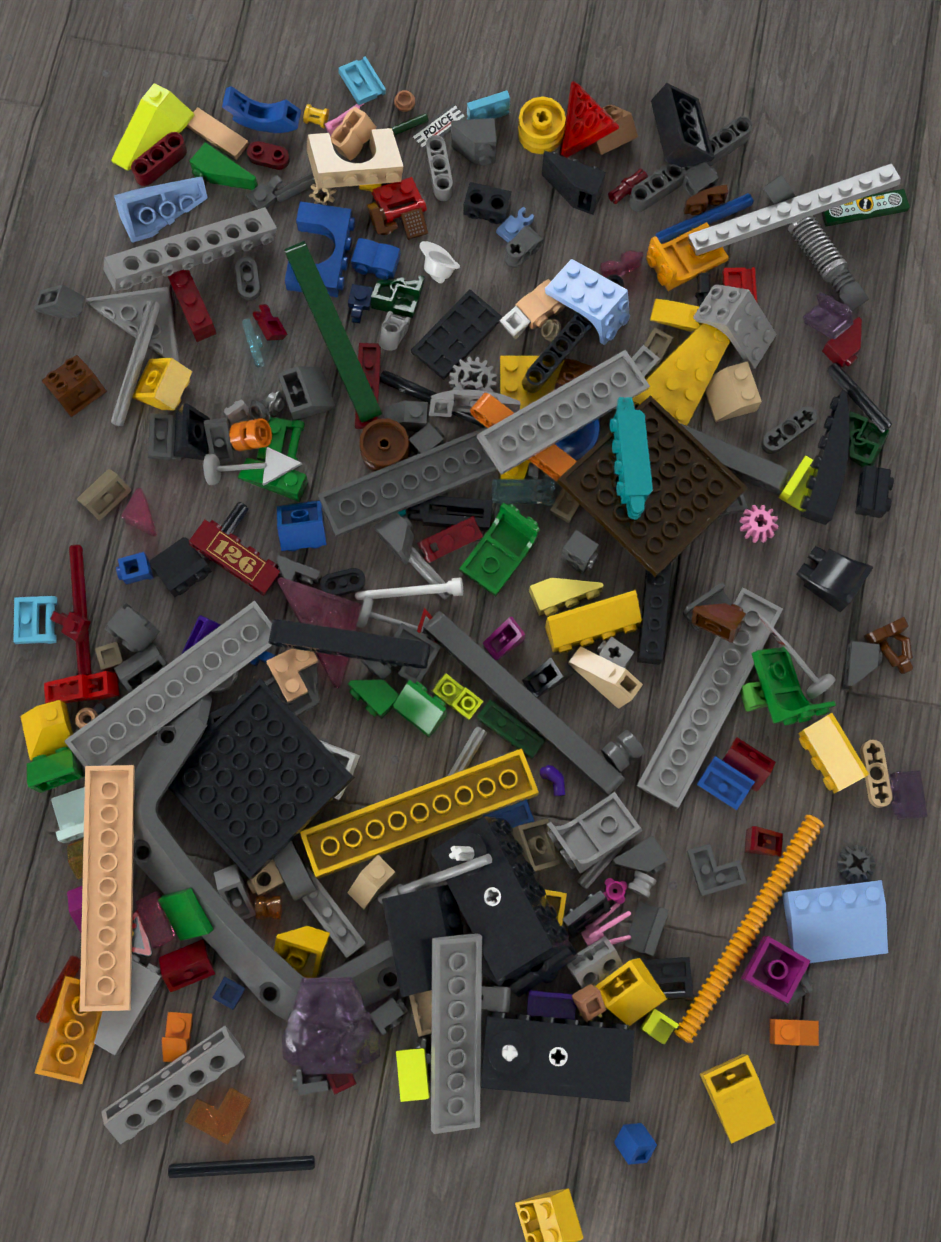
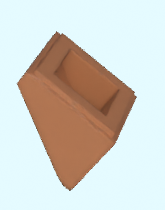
M591 984L572 995L575 1005L586 1022L606 1011L600 990Z

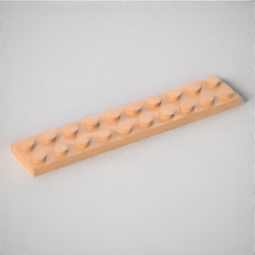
M134 765L85 766L80 1011L131 1010Z

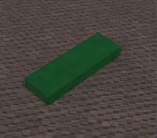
M491 699L476 717V719L516 749H522L524 755L531 760L546 741Z

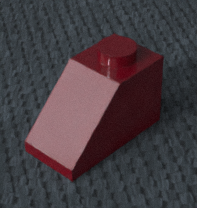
M857 317L830 339L822 350L832 363H838L841 368L845 365L851 366L858 359L856 355L861 349L862 319Z

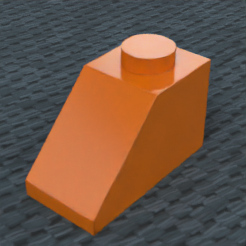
M770 1019V1044L819 1046V1021Z

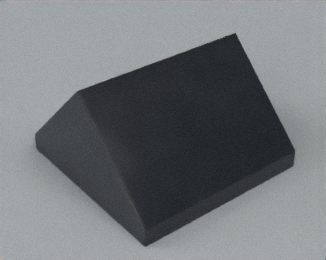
M188 403L183 404L175 416L174 456L204 460L206 454H209L204 420H210V418Z

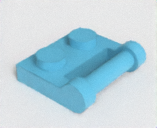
M57 597L14 598L15 644L57 643L55 622L50 620L53 611H55V605H57ZM39 605H46L45 634H39Z

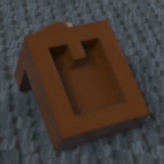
M375 202L367 204L373 229L378 235L391 234L394 229L398 228L394 219L393 222L385 223L386 216L382 207L379 208Z

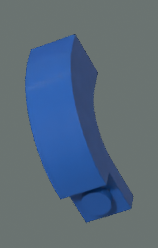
M232 86L225 90L222 108L233 114L232 120L253 130L269 133H285L298 129L301 109L288 100L267 104L248 98Z

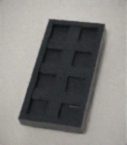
M469 289L411 349V353L441 379L445 380L453 371V366H458L459 360H464L496 327L502 316Z

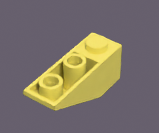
M549 578L531 585L529 593L539 616L543 614L550 616L558 612L560 607L566 606L570 608L579 604V600L586 597L588 600L598 597L604 585L600 582Z

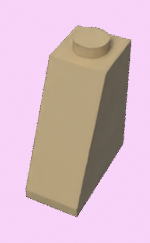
M377 855L361 871L347 893L365 909L397 877V874Z

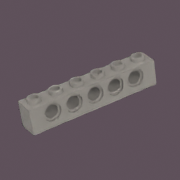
M223 1026L101 1111L104 1126L120 1145L126 1140L132 1139L139 1131L155 1123L166 1112L175 1109L186 1098L195 1095L206 1084L215 1081L223 1072L238 1065L245 1058L241 1045L228 1028Z

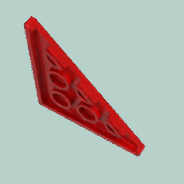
M574 81L571 82L561 151V155L566 158L619 129V125Z

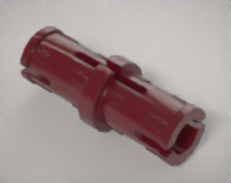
M640 168L629 178H624L619 186L608 193L610 201H613V204H617L628 194L631 195L632 189L648 178L646 171Z

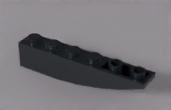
M844 390L831 400L829 409H832L830 416H827L823 427L826 429L824 436H821L818 443L820 452L819 455L815 456L812 463V468L815 470L813 476L810 475L806 483V488H808L807 496L804 495L800 503V508H802L801 517L824 525L833 518L848 460L850 438L847 391Z

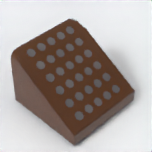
M421 208L401 214V222L408 240L428 234Z

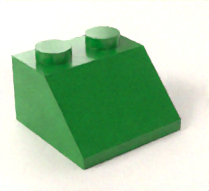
M69 747L57 749L55 751L56 754L50 756L39 755L34 757L33 762L27 763V785L29 788L42 793L85 778L81 762Z

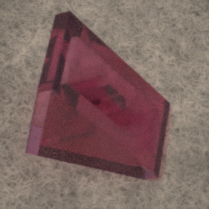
M138 488L121 517L125 523L151 536H156L157 532L146 495L142 488Z

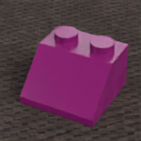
M764 936L740 979L788 1004L811 960L773 938Z

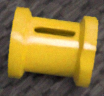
M307 104L303 123L308 124L310 122L325 128L324 124L328 122L329 109L321 110L312 107L311 104Z

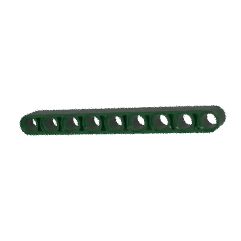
M305 241L284 249L361 423L382 415L379 404Z

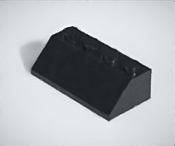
M666 83L651 100L664 159L669 164H675L681 168L712 161L714 154L699 98Z

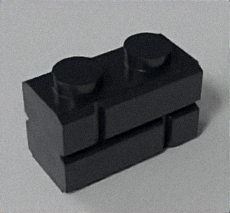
M868 465L862 468L859 476L856 514L882 518L886 512L890 511L892 500L888 498V493L892 490L894 478L890 477V469Z

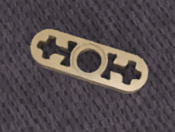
M869 740L860 749L862 763L869 773L865 777L868 798L874 807L882 808L889 805L892 801L883 745L877 740ZM870 745H872L873 749H877V753L874 754V761L879 759L880 763L868 764V762L873 760L872 754L867 753ZM873 767H877L882 771V778L880 780H874L871 777L870 771ZM883 782L884 786L879 788L880 793L885 794L886 798L881 803L880 799L875 798V795L879 793L878 786L873 788L872 784L878 785Z

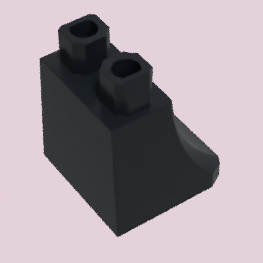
M815 546L807 558L815 562L817 566L813 569L803 563L796 575L805 581L804 587L841 612L853 600L872 571L873 566L848 558L831 549L825 551Z

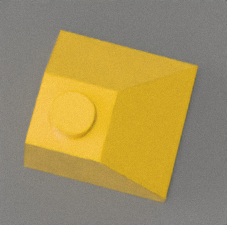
M61 700L36 706L20 716L31 761L39 755L50 756L56 754L55 751L57 749L68 747L65 740L73 735L67 705Z
M310 926L277 935L274 950L303 977L310 980L317 979L330 933Z

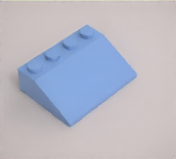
M882 880L783 893L782 898L791 949L811 960L810 963L888 953L886 902Z

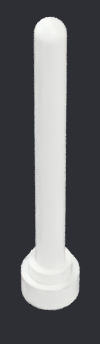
M459 577L452 578L451 581L444 584L358 591L355 593V598L357 600H364L365 596L371 599L445 592L453 594V596H463V581Z

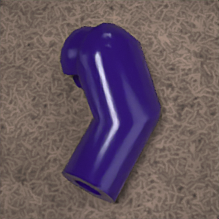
M552 765L542 767L540 769V777L548 779L553 783L554 796H565L563 774Z

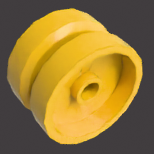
M536 97L523 105L518 120V137L525 149L531 153L544 154V151L552 152L559 147L563 140L566 121L562 106L557 101L548 97Z

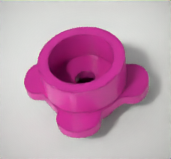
M612 878L606 879V889L603 894L607 900L616 901L618 904L624 903V894L628 887L625 881H614Z

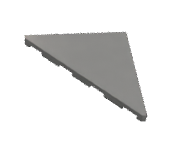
M169 286L86 298L89 306L135 338H137L147 302L149 300L158 302L160 309L148 347L163 358H173L179 362Z

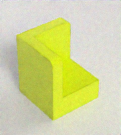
M654 1008L647 1015L640 1030L660 1043L665 1044L679 1024Z

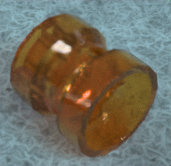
M257 896L256 919L265 920L267 917H271L274 920L281 919L282 897L273 896L272 898H266L265 896Z

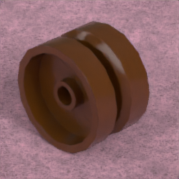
M389 418L377 419L370 422L363 429L360 435V451L365 466L372 472H375L409 458V439L402 425Z

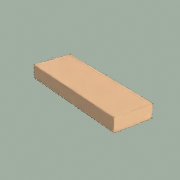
M198 107L193 112L195 116L186 126L235 160L238 159L249 145L248 140Z

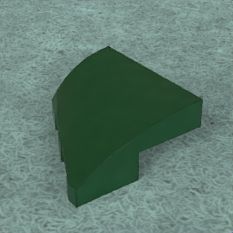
M420 275L418 280L405 281L404 278H397L393 281H377L371 295V308L385 312L391 311L393 314L413 318L421 296L425 276Z
M850 411V459L861 467L866 465L873 466L890 430L881 432L875 424L869 422V418Z

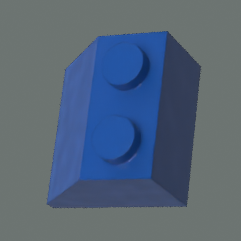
M320 501L277 506V529L281 551H297L301 548H319L322 545H327L323 508Z

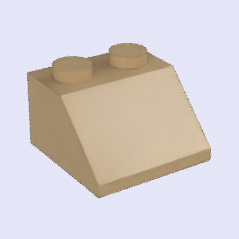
M748 361L726 367L714 374L705 390L715 422L755 412L762 402Z

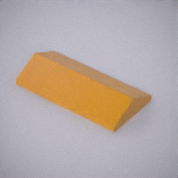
M65 976L34 1072L35 1074L79 1084L83 1083L95 1045L94 1042L102 1011H80V979Z

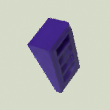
M200 615L181 654L213 632L221 624Z

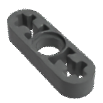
M809 406L802 407L768 432L762 440V449L768 454H775L810 429L817 420L815 409ZM803 414L811 416L809 420H805L799 425L798 422L802 419ZM784 426H793L795 434L787 435L783 430ZM778 435H779V436H780V439L777 441V443L775 444V446H774V445L769 446V445H768L769 439H770L771 441H773V440H775V439L778 437Z

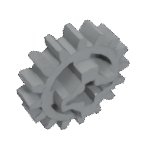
M468 357L466 363L463 360H459L460 366H453L454 373L449 374V379H451L449 387L453 388V390L493 392L492 389H496L497 383L494 381L497 379V375L492 374L494 371L493 366L487 368V360L480 363L479 357L475 361ZM463 374V379L458 383L459 376ZM485 379H487V380H488V383H487L486 387L483 388V384H482V383H484V382H485Z

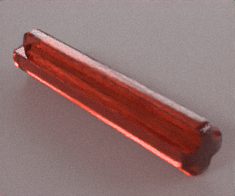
M72 955L68 959L36 1015L38 1021L48 1023L51 1019L65 976L74 978L81 966V959Z

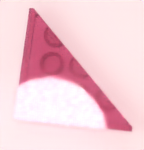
M282 577L278 579V583L300 623L355 631L362 604ZM315 652L334 688H340L348 657Z

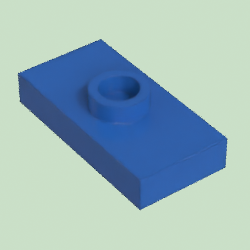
M527 799L483 815V817L504 818L512 828L534 822Z

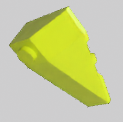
M154 83L142 97L111 159L112 163L129 171L133 161L164 136L171 132H182L195 116L194 113L172 92Z

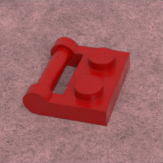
M412 177L372 190L376 204L384 210L386 216L385 223L393 222V219L401 217L402 213L421 208L422 212L427 211L426 203L422 199ZM414 201V204L390 211V208Z

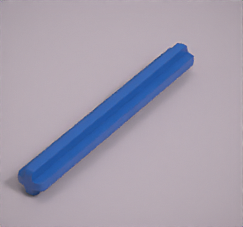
M747 193L657 232L656 237L661 244L667 243L706 222L711 224L753 205L754 200L751 194Z

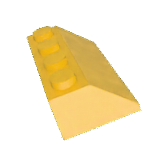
M636 590L547 617L545 630L553 653L557 651L560 654L566 651L569 652L573 650V646L580 644L581 647H586L593 644L594 640L599 638L608 640L611 637L614 638L616 636L615 633L622 631L625 634L636 631L642 622Z

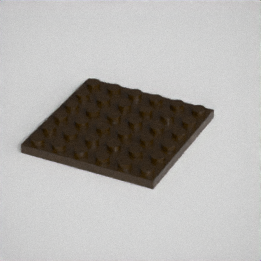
M650 395L635 409L645 414L653 491L645 501V509L641 513L640 518L635 520L630 518L627 514L626 504H621V496L617 495L616 488L619 477L614 471V464L617 458L616 453L612 451L614 432L610 431L559 477L557 483L656 577L734 503L748 487Z

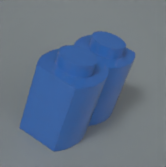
M358 238L351 260L352 268L359 274L373 273L382 280L394 279L401 252L399 248L392 245L379 244L372 240Z

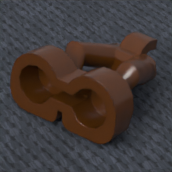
M905 617L864 635L867 643L880 645L881 651L892 667L897 666L901 674H905L913 669L910 659L913 658L910 638L900 634L909 627ZM888 637L901 641L902 655L897 656L889 647L886 641Z

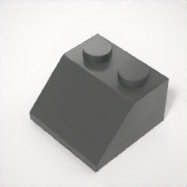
M494 118L451 121L452 148L474 165L487 166L495 163L496 132Z
M151 643L143 652L139 651L114 669L120 681L130 693L168 665L155 644Z

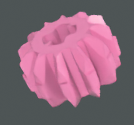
M753 505L751 510L746 509L744 511V517L740 518V523L743 524L740 527V531H747L745 539L752 536L753 543H756L758 539L764 543L767 537L773 538L775 535L773 531L778 529V525L775 524L778 516H771L773 509H769L767 512L765 511V505H761L760 509Z

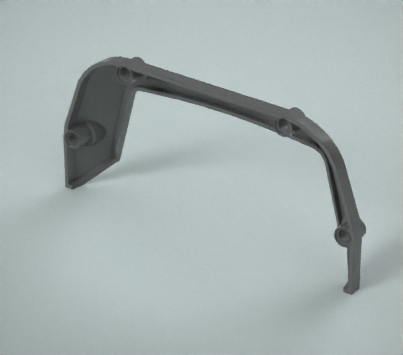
M207 693L159 729L135 770L134 861L165 895L188 888L192 889L214 929L209 934L202 935V937L255 996L277 1016L301 1025L330 1023L388 997L400 988L398 977L397 983L392 987L384 983V977L387 973L392 972L397 976L390 939L319 979L310 980L303 977L272 949L222 898L160 820L157 812L158 802L207 727L212 698ZM174 733V740L168 744L164 743L165 735ZM148 847L150 851L148 858L141 860L139 857L141 849ZM269 987H273L277 991V997L273 1001H269L265 997V991Z

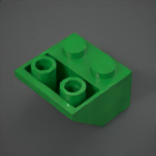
M409 680L393 704V709L430 738L447 717L446 704L439 697L434 696L432 698L426 692L427 688L418 681L414 684Z

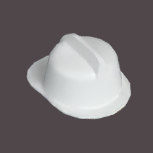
M428 241L420 243L419 247L425 255L424 270L436 282L443 283L445 279L452 275L455 269L460 268V265L455 262L451 255L439 245Z

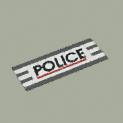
M452 104L411 135L423 149H426V141L430 136L438 135L442 137L451 130V121L465 120L467 118Z

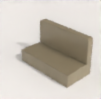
M108 469L77 500L100 521L132 490L119 475Z

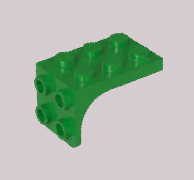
M502 503L495 521L459 568V571L496 597L538 541L540 532L538 523L531 517L525 518L522 516L519 509L514 505Z
M785 647L757 650L751 653L774 724L783 722L784 726L798 721L799 723L812 720L814 715L822 716L830 713L829 708L836 706L835 701L812 704L805 698L790 653Z

